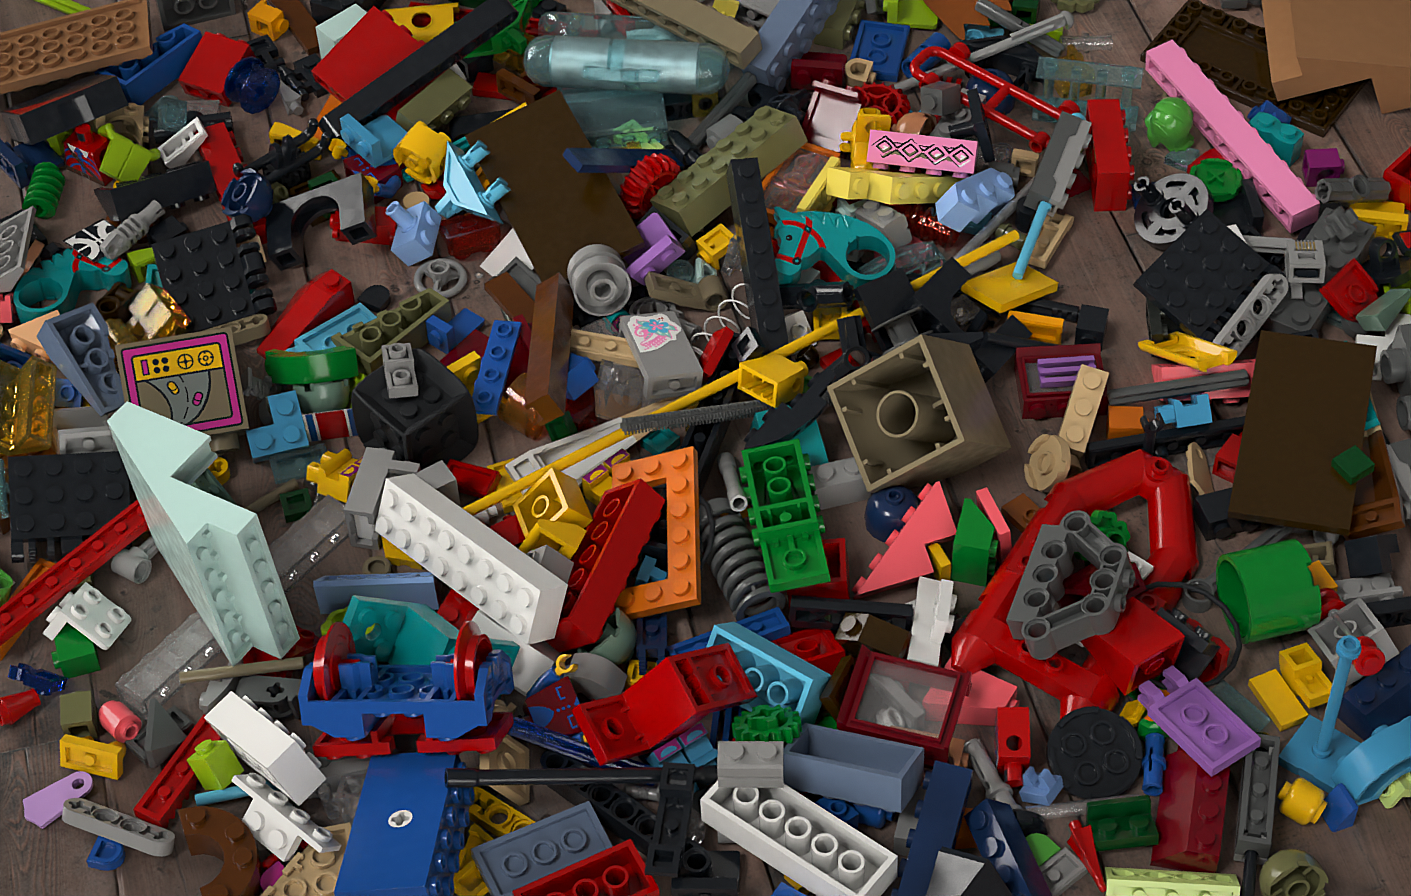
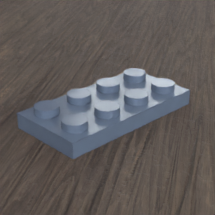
M587 801L471 848V855L491 896H513V890L613 846L590 801Z

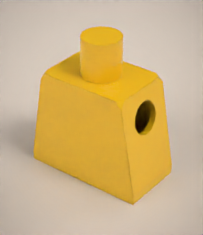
M779 354L743 361L739 363L738 389L771 407L777 408L782 402L787 403L793 400L797 394H802L804 377L808 375V367L803 361L793 362Z

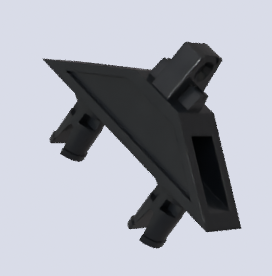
M999 35L959 42L966 44L970 52L973 53L1010 37ZM1027 42L973 63L983 69H999L1009 75L1017 76L1014 80V85L1020 88L1024 84V91L1026 92L1032 81L1053 86L1054 66ZM964 71L966 77L970 78L972 74Z

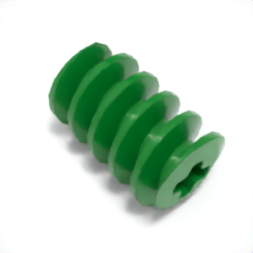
M42 162L35 166L22 205L23 210L34 206L36 209L35 217L40 219H49L55 216L63 192V186L66 182L65 176L55 164Z

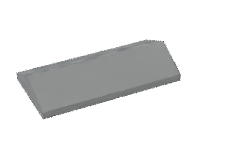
M34 206L0 223V292H11L25 269L36 213Z

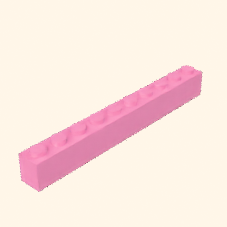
M1173 40L1146 51L1145 70L1169 97L1181 98L1188 103L1193 112V124L1222 157L1233 164L1232 167L1236 170L1238 168L1241 171L1243 179H1253L1259 199L1291 234L1317 222L1320 201L1316 199L1315 194H1312L1305 187L1302 179L1296 177L1289 169L1288 164L1275 154L1272 146L1268 143L1266 144L1259 136L1256 128L1251 127L1247 123L1243 114L1230 104L1227 96L1219 92L1214 82L1201 72L1199 65L1192 62L1187 56L1186 51Z

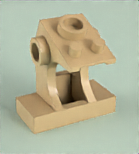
M128 103L129 105L87 122L91 130L97 133V129L100 126L116 120H122L111 123L114 125L115 132L135 141L143 146V142H148V136H144V132H149V116H144L143 105Z

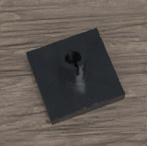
M977 88L968 90L967 96L971 120L952 126L949 125L950 137L961 140L975 136L978 138L985 163L995 161L990 129Z

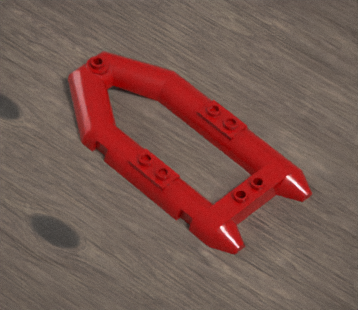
M1138 449L1057 482L1044 499L1048 502L1044 508L1038 509L978 598L982 602L979 608L969 612L962 625L952 637L951 668L958 672L967 673V671H970L974 674L996 663L1060 700V719L1071 711L1090 706L1112 712L1119 701L1118 687L1090 653L1082 666L1075 664L1058 653L1045 660L1035 659L1030 655L1024 639H1013L1006 619L1042 524L1060 525L1061 520L1066 514L1078 510L1084 511L1091 516L1094 510L1106 511L1137 495L1148 500L1150 556L1146 562L1154 566L1153 571L1145 578L1144 584L1182 582L1184 578L1191 580L1199 568V555L1189 476L1173 467L1165 458L1156 457L1142 449ZM1157 587L1135 596V598L1155 613H1157L1160 607L1172 610L1180 600L1183 588Z

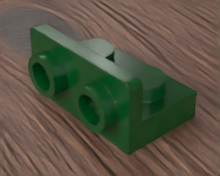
M1149 795L1091 801L1086 804V826L1091 825L1096 852L1158 844L1159 834L1151 815V799Z

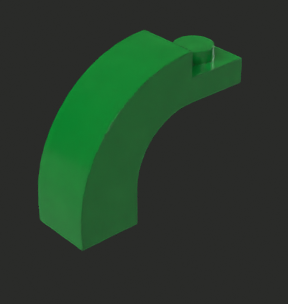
M338 346L308 352H288L277 349L265 351V370L268 376H271L272 383L311 384L359 376L356 349L352 347Z

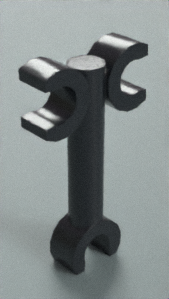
M1157 413L1156 418L1151 422H1148L1146 415L1142 416L1140 423L1145 432L1142 450L1156 457H1169L1165 446L1155 447L1157 432L1161 431L1165 426L1161 413Z

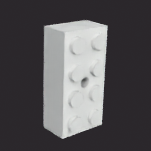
M231 691L204 717L205 720L223 740L227 741L236 756L300 806L327 779L319 770L322 766L321 762L312 753L308 752L306 754L304 750L306 744L295 733L289 736L290 732L278 720L272 723L274 720L264 709L260 708L256 711L258 707L246 695L241 699Z

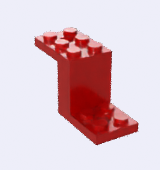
M724 643L668 656L622 694L578 704L571 711L599 765L603 766L651 753L689 730L709 713L750 703L758 696L730 644ZM608 727H611L615 734H613Z

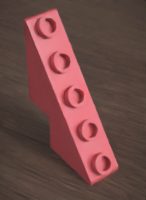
M940 481L935 482L933 486L927 483L918 495V498L922 500L916 509L912 506L908 509L901 519L905 523L900 532L894 529L884 543L889 546L883 555L878 552L868 567L872 570L866 579L861 576L851 591L855 593L854 600L917 582L920 576L929 578L934 573L926 548L934 543L941 544L952 541L957 531Z

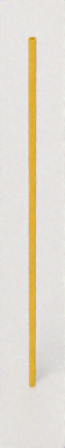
M1012 230L955 260L962 267H965L1019 240V233L1016 230ZM941 267L911 281L914 292L918 291ZM860 307L840 318L861 315V319H863L865 315ZM834 320L765 356L779 354L786 358L837 332V321ZM739 369L650 414L680 411L738 382ZM620 428L462 509L474 516L533 486L551 467L563 471L634 435L635 432L631 434L630 431V435H628V432L625 435Z

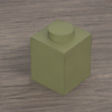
M91 690L75 691L60 695V722L64 735L68 734L80 738L85 736H92L93 739L98 738L97 706Z

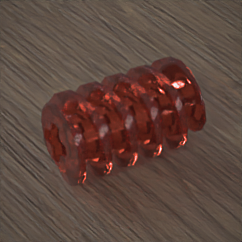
M914 204L908 205L904 215L908 223L907 228L910 229L912 236H920L924 241L930 240L931 244H939L944 249L955 244L960 232L939 223L937 214L933 216V207H929L924 212V204H919L916 209Z

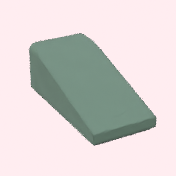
M1390 289L1360 311L1356 319L1363 330L1386 331L1411 297V289Z

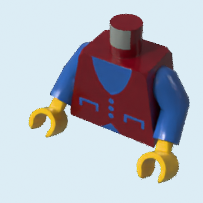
M337 138L332 139L329 146L334 159H341L342 157L346 177L360 172L365 176L373 187L374 204L385 198H393L396 192L403 186L401 171L406 168L404 163L399 166L393 157L374 168L356 151L346 147L347 145L344 141Z
M571 654L560 655L556 660V666H552L542 674L526 693V700L523 704L525 717L514 720V724L511 727L516 739L533 734L538 747H546L547 749L560 748L568 754L589 746L571 711L580 704L569 676L564 677L563 674L573 673L578 669V664H572L568 669L565 667V661L572 656Z

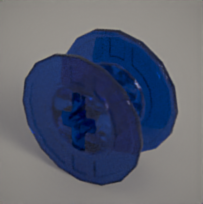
M247 57L237 62L229 71L225 79V95L230 101L240 102V106L245 112L251 114L259 113L268 108L275 100L280 88V77L274 69L265 68L259 58Z

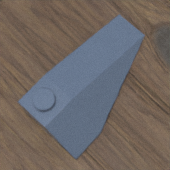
M92 302L45 320L36 337L51 361L102 417L118 410L125 404L120 375L116 372L114 364V351L111 349L108 339V326Z

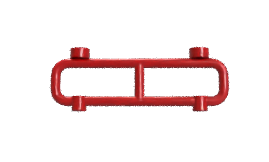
M962 42L954 43L949 50L939 46L927 47L910 63V73L915 79L920 81V89L922 86L940 81L936 73L929 72L927 74L920 69V66L933 56L940 57L998 88L999 90L986 104L982 103L985 116L1030 141L1029 147L1035 153H1041L1046 149L1050 136L1043 131L1037 133L994 110L1008 95L1019 99L1058 120L1062 111L1069 114L1080 113L1079 106L1072 100H1065L1056 108L968 61L971 55L970 49ZM961 92V104L970 108L968 96Z

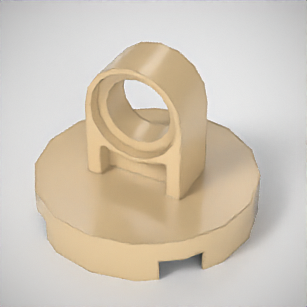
M1042 434L1029 447L1027 453L1032 455L1029 464L1024 465V472L1027 483L1033 489L1047 493L1057 482L1082 472L1077 456L1070 454V448L1066 440L1060 436Z

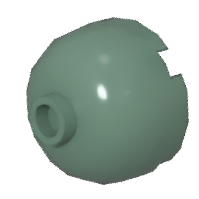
M348 378L337 380V382L333 383L329 381L292 385L293 390H296L300 410L303 414L346 409L350 401V383Z
M615 607L616 611L607 618L602 628L603 634L601 638L594 644L578 647L577 652L599 655L610 660L616 666L627 663L635 653L634 648L637 640V631L632 620L622 610Z

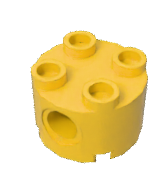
M418 121L393 149V156L399 166L404 163L407 167L405 172L415 180L424 184H430L432 181L435 183L445 171L447 141L451 143V139L445 133H437L424 122Z

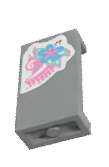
M674 311L620 316L618 337L626 338L645 379L643 394L646 400L685 396L702 387L703 369Z

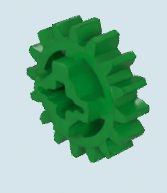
M769 705L752 707L751 712L742 711V716H735V722L732 723L735 741H783V743L792 744L793 738H799L800 732H802L799 712L792 711V707L783 709L781 705H776L775 707H769Z

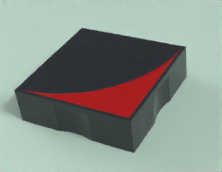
M94 73L5 109L0 113L13 141L33 145L126 107L129 104L117 76Z

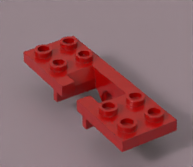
M512 711L493 712L492 720L488 726H477L454 740L440 741L438 738H426L423 714L417 717L391 714L381 717L367 736L361 740L349 741L346 738H334L323 732L312 745L315 757H326L328 760H336L344 756H356L359 759H364L373 755L391 754L396 745L394 736L389 735L425 733L420 735L416 741L418 753L446 752L449 755H457L464 751H477L480 754H486L498 748L514 724Z

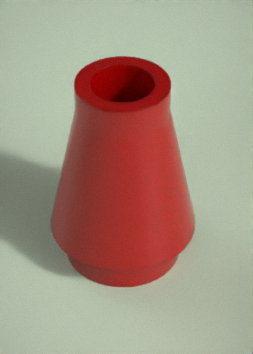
M32 688L28 691L0 697V725L8 724L11 726L33 708L41 705L36 690Z

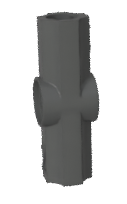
M1358 174L1351 178L1321 179L1317 182L1314 192L1316 199L1320 200L1323 204L1340 203L1343 206H1350L1354 203L1384 202L1388 200L1391 187L1389 181H1385L1383 177L1366 178L1364 175Z

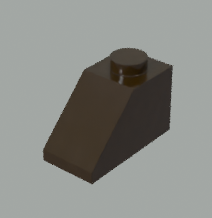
M845 613L834 639L854 658H858L863 644L870 651L903 659L912 634L905 629L870 614Z

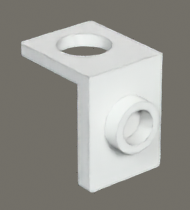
M803 310L784 316L789 343L812 332Z

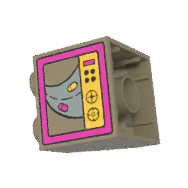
M231 326L115 345L125 403L128 401L211 437L209 442L211 451L216 454L233 452L240 449L238 436L246 435V431L249 430Z

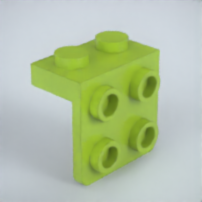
M923 0L883 1V11L887 12V23L908 25L910 28H937L938 17Z

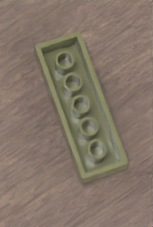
M765 105L757 109L754 115L746 122L739 124L730 135L719 140L716 146L709 152L698 157L692 166L680 172L671 183L660 188L650 201L656 209L685 233L693 237L731 205L726 176L731 159L758 157L762 180L807 143L808 140L795 115Z

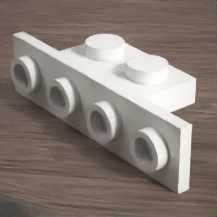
M922 576L919 577L911 628L912 637L909 642L907 660L938 667L944 634L951 633L954 622V615L949 614L950 612L953 613L957 600V595L952 594L953 581L945 579L938 581Z
M256 773L234 775L231 781L253 798L242 821L249 828L253 837L283 862L292 860L302 839L319 853L339 851L342 845L332 838L333 835L329 830L319 827L311 821L310 815L307 812L295 808L288 802L286 795L273 790L266 784V780Z

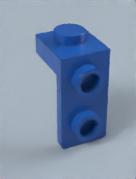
M467 308L460 311L448 323L434 315L425 321L429 344L445 354H448L474 329L479 330L485 325L484 318Z

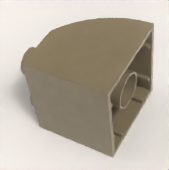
M921 334L827 386L867 492L876 493L879 490L896 485H901L908 489L924 486L927 483L930 484L965 473L1011 449L969 344Z

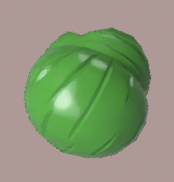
M1167 97L1160 100L1144 120L1151 147L1155 148L1162 143L1172 153H1183L1194 144V137L1190 134L1193 126L1192 109L1181 98Z

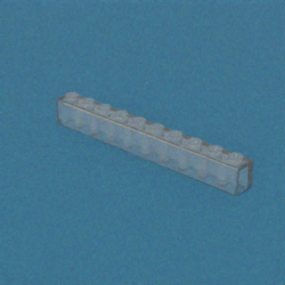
M330 495L316 503L305 516L294 522L291 528L279 539H275L269 547L284 594L289 592L349 537L344 514L345 505ZM198 611L188 616L179 628L173 633L168 634L161 644L152 652L147 653L129 672L124 673L119 681L115 683L120 702L124 703L144 720L148 719L149 699L156 698L163 706L187 684L180 683L179 672L203 669L223 651Z

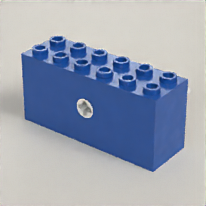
M414 752L371 756L336 882L335 896H453L454 874L458 873L460 865L459 851L463 850L465 845L464 829L470 823L469 807L474 804L475 800L473 788L445 787L444 773L446 768H467L466 763L461 762L459 754Z

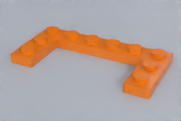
M694 446L612 465V488L640 478L650 487L662 484L667 485L668 579L625 588L619 594L614 605L622 610L631 620L701 604L698 452Z

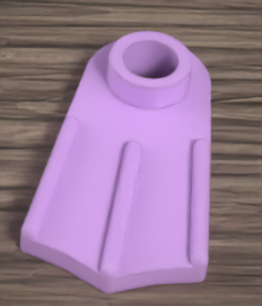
M75 772L23 799L25 819L44 829L62 815L63 803L66 800L84 798L91 792L93 788L92 777L87 772ZM84 784L80 789H75L78 785Z

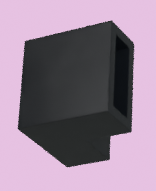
M1397 534L1374 535L1344 541L1350 578L1393 572L1390 554L1400 552Z

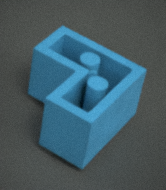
M296 390L267 396L273 424L246 431L253 463L309 450V442Z

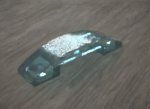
M933 242L914 243L894 249V271L903 267L906 275L917 269L924 274L946 263L945 257ZM881 255L857 269L856 272L864 275H873L881 272L888 264Z

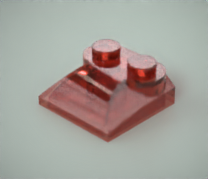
M470 213L441 220L438 230L447 244L448 254L455 257V259H465L471 254L480 251L491 252L500 243L501 237L500 226L497 222Z

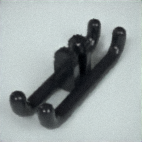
M311 118L308 121V126L301 134L294 138L289 134L284 136L281 146L276 142L269 145V153L245 167L241 163H235L233 165V173L236 177L240 178L243 176L240 172L245 169L251 168L258 172L271 164L276 170L265 176V178L272 185L323 154L331 143L332 135L329 132H323L321 140L315 147L296 158L297 148L309 141L318 129V120Z

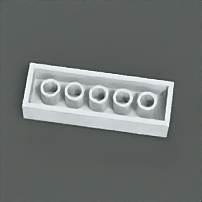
M717 780L700 799L701 819L703 822L816 896H881L897 878L898 856L785 784L784 788L718 787Z

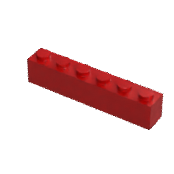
M224 122L204 127L208 137L198 148L202 160L209 161L220 203L230 181L233 178L236 180L240 179L234 175L233 165L244 162L240 147H234L237 145L234 133L227 130ZM226 215L227 220L230 221L231 218ZM263 217L253 223V228L260 237L261 244L267 243L266 217Z

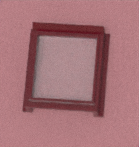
M862 644L837 717V730L923 747L925 768L933 769L935 760L949 763L950 744L965 696L969 697L972 672L962 673L873 652Z

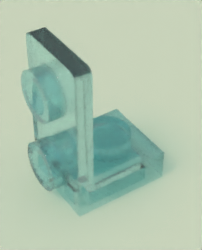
M171 95L162 96L145 113V116H149V120L158 121L157 129L177 133L186 126L187 101L178 100L177 97Z

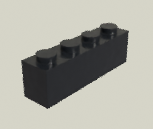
M199 160L166 169V173L163 174L157 172L144 175L140 181L135 179L116 183L117 188L100 187L94 189V192L110 220L120 221L122 224L131 214L140 213L153 200L157 201L162 208L169 206L170 209H176L185 206V201L194 199V202L210 198L209 193L216 192L217 189L209 161Z

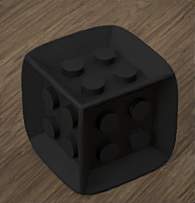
M420 348L412 349L414 371L418 384V396L389 398L384 365L365 377L353 389L351 404L355 426L365 448L395 451L396 460L419 463L421 470L441 460L445 465L448 464L450 459L461 461L473 451L478 443V422L471 394L453 372L425 350Z

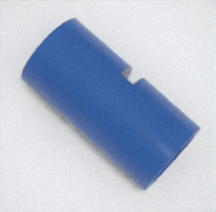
M935 32L930 35L902 62L901 69L908 79L913 77L910 73V63L922 50L931 46H939L949 50L951 44L943 34ZM930 57L920 66V69L923 72L929 71L942 58Z

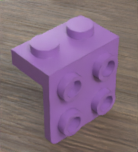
M652 213L636 227L646 247L624 257L629 265L626 271L630 277L644 286L646 285L644 279L649 271L660 274L686 252L658 213Z

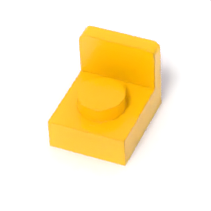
M720 223L696 240L698 248L697 257L703 259L718 271L720 269L718 260L738 246L737 237Z

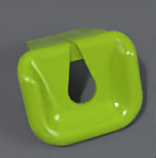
M107 123L97 129V134L106 137L110 142L99 171L119 182L135 179L138 181L148 163L160 158L161 152L159 149L153 148L148 150L137 143L134 144L132 140L115 132L113 124Z

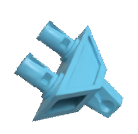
M478 140L466 154L462 149L447 141L443 182L446 194L435 205V209L439 215L447 219L455 213L465 210L470 214L503 224L494 208V204L511 189L507 187L508 183L499 177L485 191L474 171L475 164L490 154L487 146L481 140Z

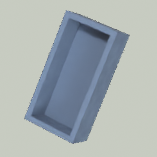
M804 723L800 737L793 738V743H788L784 748V784L796 792H809L822 795L827 799L836 798L860 806L868 805L881 808L887 812L901 813L924 781L923 747Z

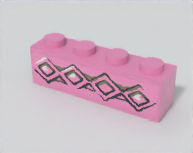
M870 129L867 162H872V168L888 170L889 165H898L899 171L915 173V168L926 169V174L942 176V171L953 172L952 177L968 178L969 174H975L979 142Z

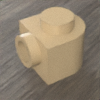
M854 58L846 63V86L862 87L863 82L870 85L873 81H876L877 73L873 72V61Z

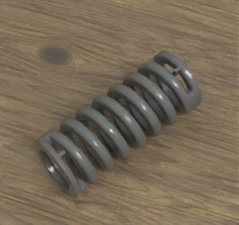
M716 498L707 501L713 518L723 513H729L715 520L713 549L706 563L711 568L713 576L717 579L718 586L723 591L724 598L729 603L736 621L779 607L782 611L786 603L783 591L770 593L763 554L758 551V547H755L752 534L746 528L745 520L740 512L731 509L728 498ZM701 504L699 506L700 551L704 554L708 546L710 524L704 528L709 521L705 507ZM772 597V599L768 603L760 607L747 609V607L759 604L767 598Z

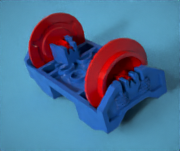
M466 621L458 633L455 652L449 655H436V661H432L431 665H377L376 655L356 654L354 639L349 627L344 622H335L330 626L327 634L319 639L315 649L314 661L310 662L303 670L298 693L302 726H313L334 738H346L349 741H357L365 738L381 717L391 714L417 717L423 714L426 738L451 741L477 726H488L492 720L495 700L500 694H510L514 689L511 658L503 650H493L489 637L486 634H481L478 625L474 621Z

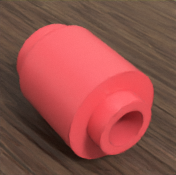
M111 700L104 703L99 709L98 718L101 726L118 742L125 743L126 740L134 739L141 730L142 722L140 718L124 703Z

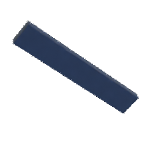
M566 148L563 153L564 158L578 173H630V168H634L638 160L643 161L646 155L651 156L653 153H662L672 158L680 166L681 171L685 167L669 149Z

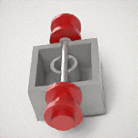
M1331 588L1320 589V622L1307 631L1335 672L1339 656L1336 653L1338 640L1343 636L1351 635L1356 637L1361 644V654L1357 659L1352 660L1346 687L1360 680L1363 676H1371L1378 673L1386 662L1399 654L1384 627L1360 597L1346 605L1335 590Z

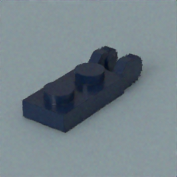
M667 612L637 618L636 651L637 658H639V675H645L648 671L646 658H658V665L667 657Z

